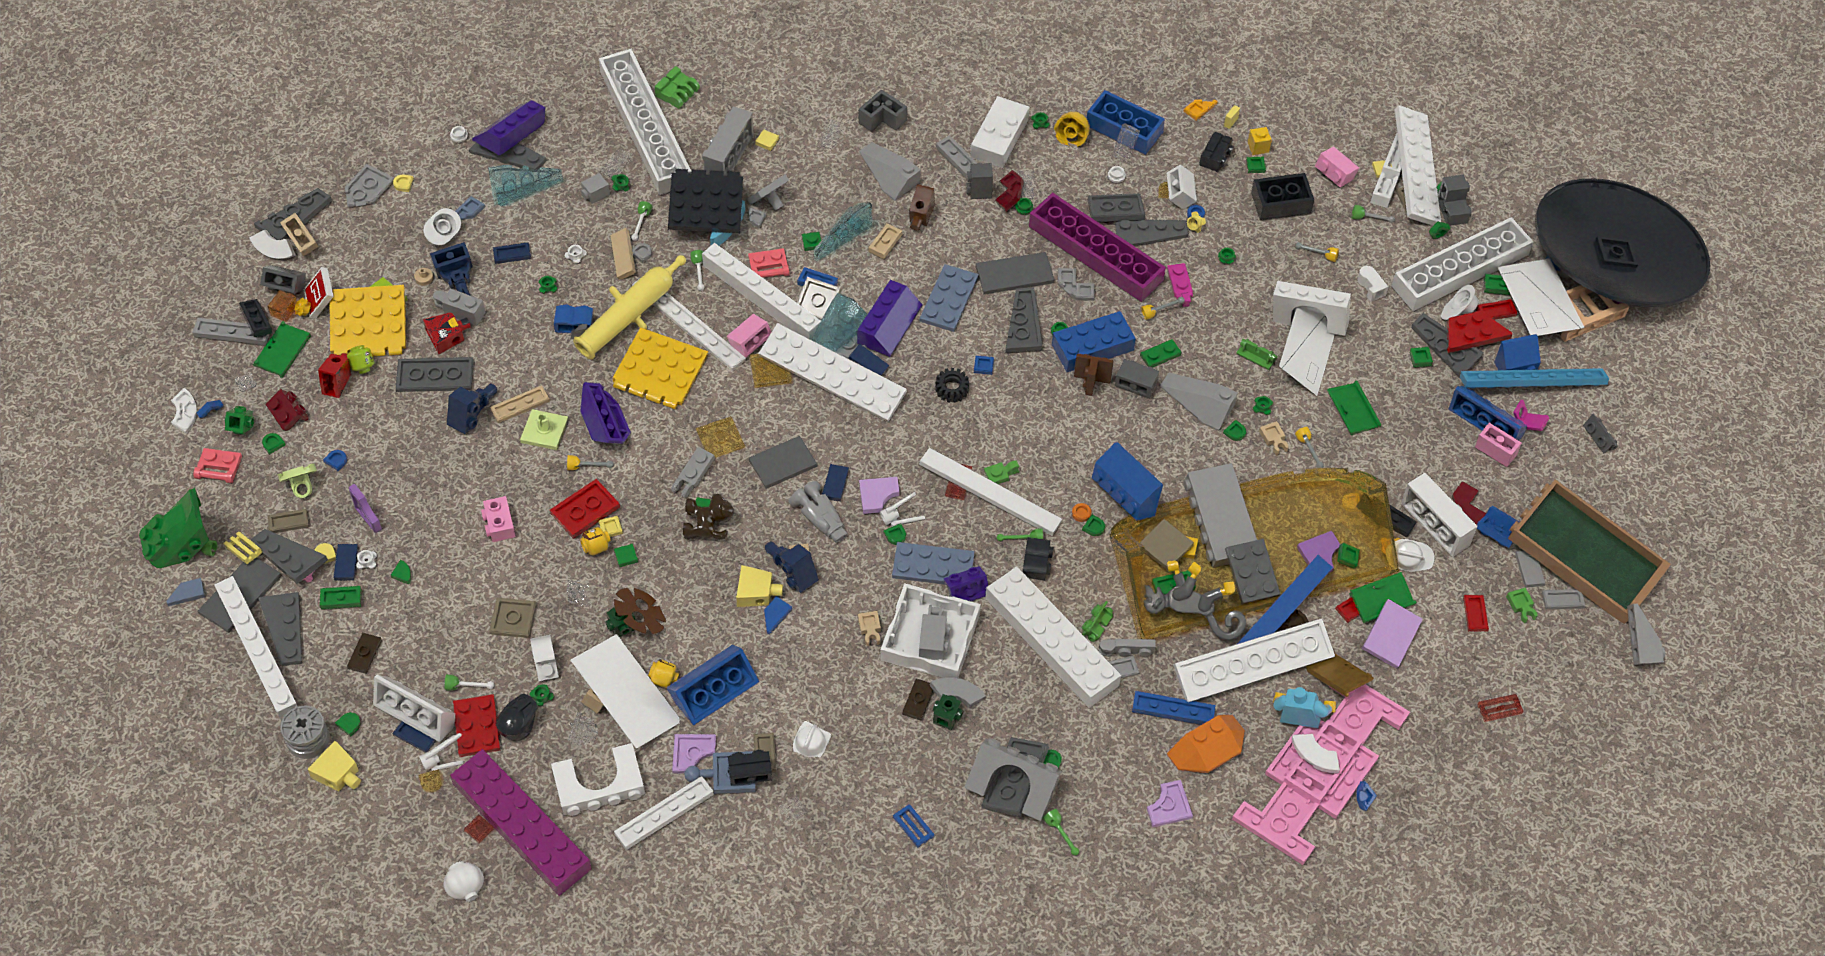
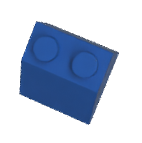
M1537 334L1502 341L1494 361L1497 369L1538 370L1541 360Z

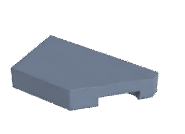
M470 196L455 212H457L461 220L472 219L485 208V204Z
M201 578L180 583L166 601L168 607L204 598L205 594Z

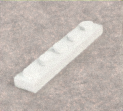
M701 776L614 831V834L625 850L713 796V790Z

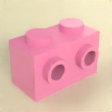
M1334 146L1322 152L1315 164V167L1321 173L1326 175L1340 188L1351 182L1359 170L1357 165Z
M752 314L728 334L727 338L733 348L744 357H747L768 339L771 329L767 321Z
M1488 423L1479 434L1475 448L1508 467L1517 456L1522 442Z
M506 496L483 501L485 509H481L483 521H488V525H485L487 537L491 536L492 542L514 538L515 532Z

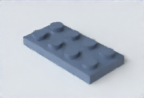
M944 264L919 322L954 332L979 278V274Z
M897 542L892 578L945 584L944 578L973 567L975 551Z

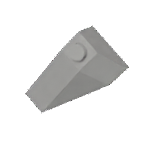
M873 142L859 151L865 163L872 171L874 178L878 181L882 191L894 201L920 183L921 170L908 159Z
M1168 373L1160 385L1172 398L1179 401L1187 411L1195 415L1202 424L1218 431L1235 406L1238 392L1220 384Z

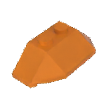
M1218 715L1185 734L1167 752V756L1178 770L1209 773L1241 754L1245 730L1233 715Z

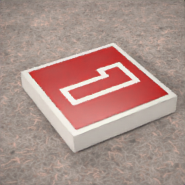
M324 267L319 269L304 289L305 297L311 303L309 310L310 318H317L334 297L328 269Z

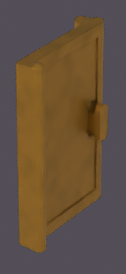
M1335 652V657L1306 666L1308 673L1346 697L1349 696V692L1374 679L1370 673L1364 672Z

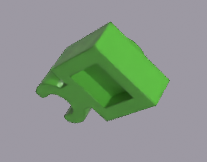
M1526 588L1507 593L1506 598L1514 612H1521L1523 623H1527V615L1536 620L1537 612L1532 608L1534 602Z

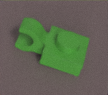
M1017 460L1009 462L1006 466H1003L1001 462L984 468V472L989 480L1000 484L1009 481L1010 475L1019 473V465Z

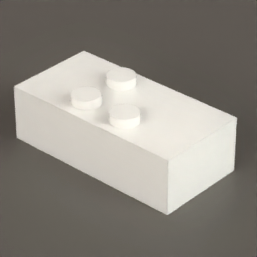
M997 96L971 144L970 156L979 161L992 163L994 166L1003 168L1029 120L1030 107Z
M1423 473L1407 484L1401 504L1452 557L1471 545L1477 525L1462 511V508L1455 504L1426 473Z

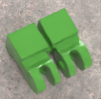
M675 66L666 77H663L655 85V97L679 109L683 106V102L686 103L689 97H692L694 92L700 89V85L696 79L689 78L681 72L680 68Z

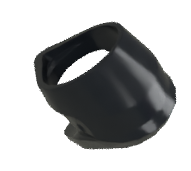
M520 694L510 701L496 718L495 724L499 733L512 741H521L528 737L532 732L535 714L538 709L536 701L527 694Z

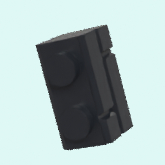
M1214 132L1200 156L1199 166L1215 172H1219L1221 167L1225 168L1228 161L1227 156H1231L1234 150L1232 145L1233 138Z
M759 749L748 754L735 752L728 756L731 786L772 781L769 751L764 752V750Z

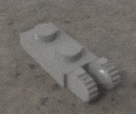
M698 447L675 480L671 491L676 493L682 484L685 483L686 486L681 496L687 498L714 461L715 455Z
M1107 639L1101 641L1098 651L1102 656L1111 657L1114 653H1119L1120 656L1139 654V656L1147 657L1155 653L1156 642L1154 639Z

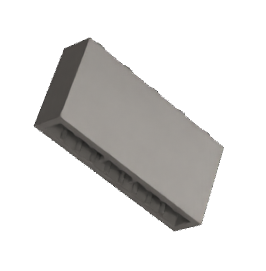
M1230 463L1187 473L1183 484L1185 491H1188L1190 495V507L1194 509L1196 514L1195 523L1201 530V542L1205 544L1207 549L1206 558L1208 562H1211L1212 568L1227 565L1229 561L1225 551L1226 547L1257 540L1233 465Z

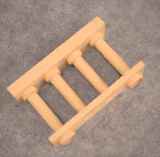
M1582 285L1567 290L1566 292L1584 328L1563 331L1561 338L1566 342L1626 316L1629 306L1625 303L1615 304L1612 299L1599 295L1608 306V309L1603 311L1588 296L1593 291ZM1580 297L1594 315L1584 316L1572 300Z

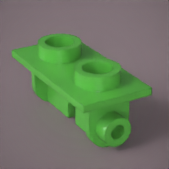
M1248 338L1246 340L1242 339L1241 347L1236 352V354L1268 370L1278 357L1273 351L1258 347L1257 344L1249 341Z
M1107 601L1101 605L1097 604L1091 611L1093 615L1091 619H1087L1082 626L1083 632L1081 634L1089 636L1088 639L1091 642L1098 640L1105 629L1099 624L1101 623L1106 627L1113 617V609L1105 607L1108 603Z

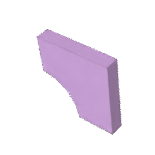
M897 477L859 480L863 514L880 513L886 501L892 497L899 496Z
M675 734L672 772L684 774L689 766H696L700 760L713 756V753H715L716 735Z
M1181 780L1161 784L1160 798L1154 804L1147 807L1152 827L1193 818Z

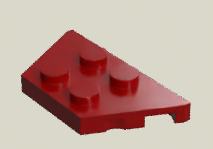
M1482 311L1450 317L1447 321V352L1451 353L1511 339L1513 333Z

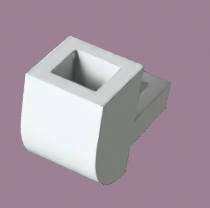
M545 635L531 638L538 680L543 681L559 677L551 636Z

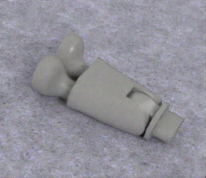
M817 481L809 482L805 485L804 491L802 488L795 491L788 502L792 507L802 505L801 513L827 535L829 539L832 538L835 543H838L848 535L844 530L845 526L826 494L821 495L819 493L820 484Z

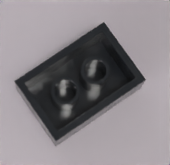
M1306 173L1253 180L1251 195L1260 220L1312 213L1314 197Z

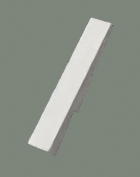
M1396 133L1370 202L1388 208L1402 171L1398 133Z

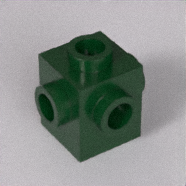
M615 607L606 612L607 620L605 624L609 632L613 631L614 635L621 637L634 631L624 622L628 615L619 616Z
M943 694L940 701L936 700L933 706V723L952 731L956 720L960 721L964 710L961 709L962 701L955 696Z

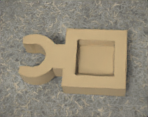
M1277 421L1260 427L1259 432L1267 446L1273 444V452L1276 455L1280 451L1278 447H1282L1285 452L1288 451V444L1284 441L1285 434Z
M878 612L858 614L861 635L866 634V646H869V640L872 638L879 645L880 635L877 632H881Z

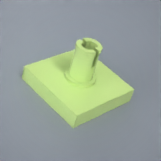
M532 409L520 439L521 443L557 450L569 420L568 416Z

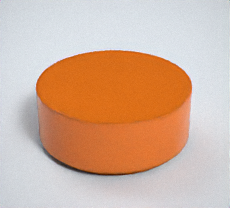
M1078 503L1072 509V517L1078 522H1085L1091 516V508L1087 504Z

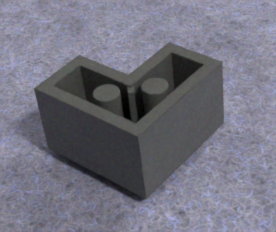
M880 90L858 109V123L871 132L882 122L897 130L907 121L908 107L885 91Z
M1464 174L1443 177L1439 189V207L1445 222L1449 226L1467 224L1472 214L1471 208L1466 202L1470 185L1466 181Z

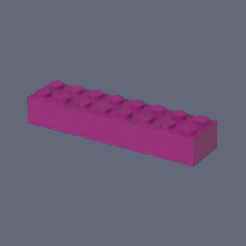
M1053 192L1030 213L1029 227L1140 302L1164 281L1165 266Z
M483 749L450 774L453 786L558 896L592 870L590 860Z

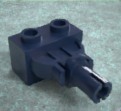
M465 242L430 253L438 279L442 278L449 284L450 289L454 288L452 284L454 282L457 291L470 295L464 278H466L467 283L471 282L469 275L473 265Z
M490 383L484 389L478 388L475 391H468L460 386L449 395L447 425L463 434L474 429L478 423V414L489 404V399L497 393V387Z
M772 541L765 545V550L773 557L774 563L782 567V570L787 576L786 582L791 589L795 588L801 593L819 581L811 553L803 546L797 544L789 549L783 546L779 547Z

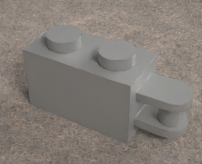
M450 289L448 293L443 291L433 293L435 305L442 308L444 314L453 313L456 319L461 320L467 317L470 324L477 326L486 313L483 300L453 289Z
M929 605L928 614H923L919 657L931 660L941 659L943 661V653L948 651V641H945V636H949L950 624H946L947 616H942L943 606L938 608Z

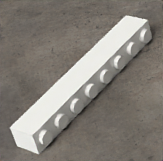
M716 243L712 244L702 253L703 266L785 327L812 341L822 333L820 319Z
M231 576L214 586L282 721L283 716L289 710L297 707V704L234 577Z

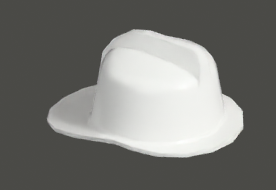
M440 209L425 223L424 235L432 244L444 245L461 228V219L457 212L452 209Z
M1466 285L1459 289L1455 296L1445 305L1441 318L1448 320L1450 317L1474 312L1479 303V299L1474 295L1475 288L1472 285Z
M1400 539L1395 541L1388 550L1390 563L1400 570L1409 572L1427 570L1432 568L1434 563L1432 549L1421 542Z
M805 721L796 734L793 750L807 757H821L831 734L817 727V725Z

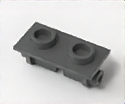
M1592 414L1583 424L1584 428L1603 454L1609 448L1611 450L1618 447L1617 440H1614L1611 434L1607 432L1602 420L1597 418L1595 414Z

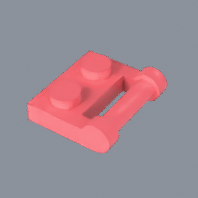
M784 248L748 254L751 270L762 278L779 275L789 276ZM781 266H782V268L758 271V270H762V269L775 268V267H781Z
M204 448L198 465L194 469L193 476L196 479L203 477L233 483L242 455L238 452ZM211 468L218 470H226L227 473L208 471L204 469Z

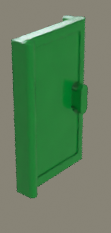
M282 321L254 361L253 366L283 378L311 337V334L287 325Z
M1357 380L1352 384L1327 389L1351 436L1381 427V422Z
M1402 572L1352 589L1349 593L1350 597L1352 596L1363 624L1377 619L1388 599L1403 608L1417 603L1416 600H1413Z

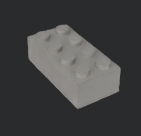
M733 106L731 111L726 114L725 121L722 125H719L716 136L712 137L709 148L703 152V170H706V174L709 175L710 170L724 171V175L727 176V171H733L754 135L752 112Z

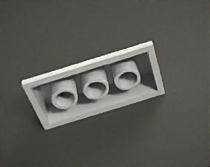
M381 675L374 677L373 705L439 742L454 728L455 713L450 709L444 708L390 677Z

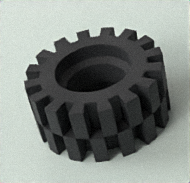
M947 368L945 373L941 371L937 375L935 391L938 397L941 396V400L947 399L949 403L950 400H953V403H956L957 399L962 401L963 397L967 396L969 392V378L965 376L966 373L964 371L960 373V369L954 371V368H951V371H949ZM953 381L957 382L959 387L949 389L945 384Z

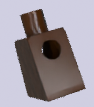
M917 184L909 208L911 229L919 231L921 225L927 226L935 207L934 188Z

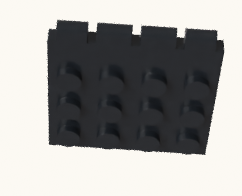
M676 168L675 173L671 175L668 230L740 234L743 176H740V172L727 171L726 176L724 171L710 170L708 175L706 170L692 169L691 174H689L688 169Z

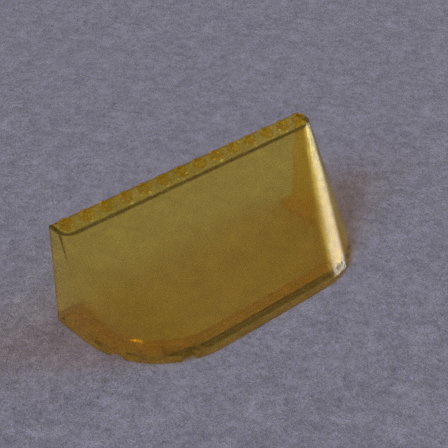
M1348 468L1305 469V473L1294 474V471H1288L1239 483L1257 540L1264 539L1280 591V595L1277 597L1241 605L1230 565L1212 568L1211 562H1208L1206 558L1207 549L1205 544L1201 542V530L1195 523L1196 514L1189 504L1190 496L1158 504L1156 514L1153 517L1136 521L1131 515H1128L1121 519L1111 528L1109 537L1138 639H1154L1159 636L1167 637L1177 631L1186 632L1191 630L1192 627L1209 625L1207 618L1201 614L1180 613L1170 607H1166L1158 614H1151L1145 609L1143 602L1146 600L1144 597L1145 585L1151 586L1155 593L1152 579L1175 573V571L1168 572L1147 555L1145 547L1140 543L1163 519L1185 536L1198 539L1194 559L1181 557L1177 561L1180 572L1187 571L1193 562L1200 565L1201 571L1196 577L1195 592L1202 595L1216 588L1224 589L1223 583L1234 582L1235 592L1233 594L1224 595L1222 599L1213 602L1215 607L1212 614L1216 621L1223 622L1226 615L1231 611H1239L1245 616L1248 612H1260L1272 606L1308 566L1297 549V545L1329 531L1333 532L1340 544L1346 543L1360 549L1358 566L1353 569L1337 562L1338 550L1332 556L1333 571L1320 581L1308 595L1309 597L1319 596L1320 593L1326 591L1335 592L1341 587L1356 586V583L1372 582L1375 580L1374 578L1388 577L1393 575V573L1399 572L1386 483L1360 470L1348 472Z

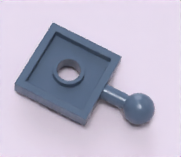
M746 751V752H742V753L748 754V753H752L753 751ZM735 752L713 753V769L700 770L696 766H689L684 772V776L689 782H693L701 776L703 778L713 777L714 794L755 792V783L730 785L728 756Z

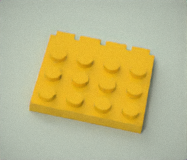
M404 285L332 289L334 297L330 300L331 353L341 355V353L348 354L350 352L349 349L364 345L371 350L373 357L386 356V350H388L389 356L402 355V349L406 348Z
M640 327L613 376V387L625 392L629 388L628 393L642 398L647 394V400L658 404L663 399L664 406L676 409L677 405L683 404L708 356V351Z

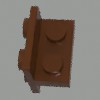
M1077 354L1074 377L1084 379L1082 388H1086L1085 395H1093L1096 381L1111 383L1113 360L1094 357L1088 354Z

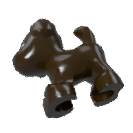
M718 493L711 497L708 507H699L696 500L686 498L685 512H687V515L696 517L697 526L693 527L691 523H684V538L725 539L728 531L726 529L721 532L715 531L714 522H729L734 512L732 504Z

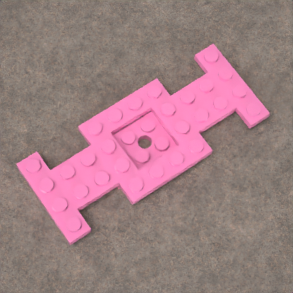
M1366 684L1349 692L1348 697L1344 696L1345 698L1336 709V713H1333L1326 722L1320 720L1319 728L1299 725L1293 735L1313 734L1315 741L1321 747L1329 751H1336L1340 769L1339 773H1328L1318 770L1305 759H1302L1294 748L1291 736L1266 770L1265 775L1281 784L1267 806L1261 812L1244 801L1233 815V821L1304 865L1314 851L1315 846L1298 835L1317 808L1334 819L1343 810L1357 790L1360 781L1364 780L1379 758V755L1363 746L1379 721L1383 720L1399 730L1410 714V711Z

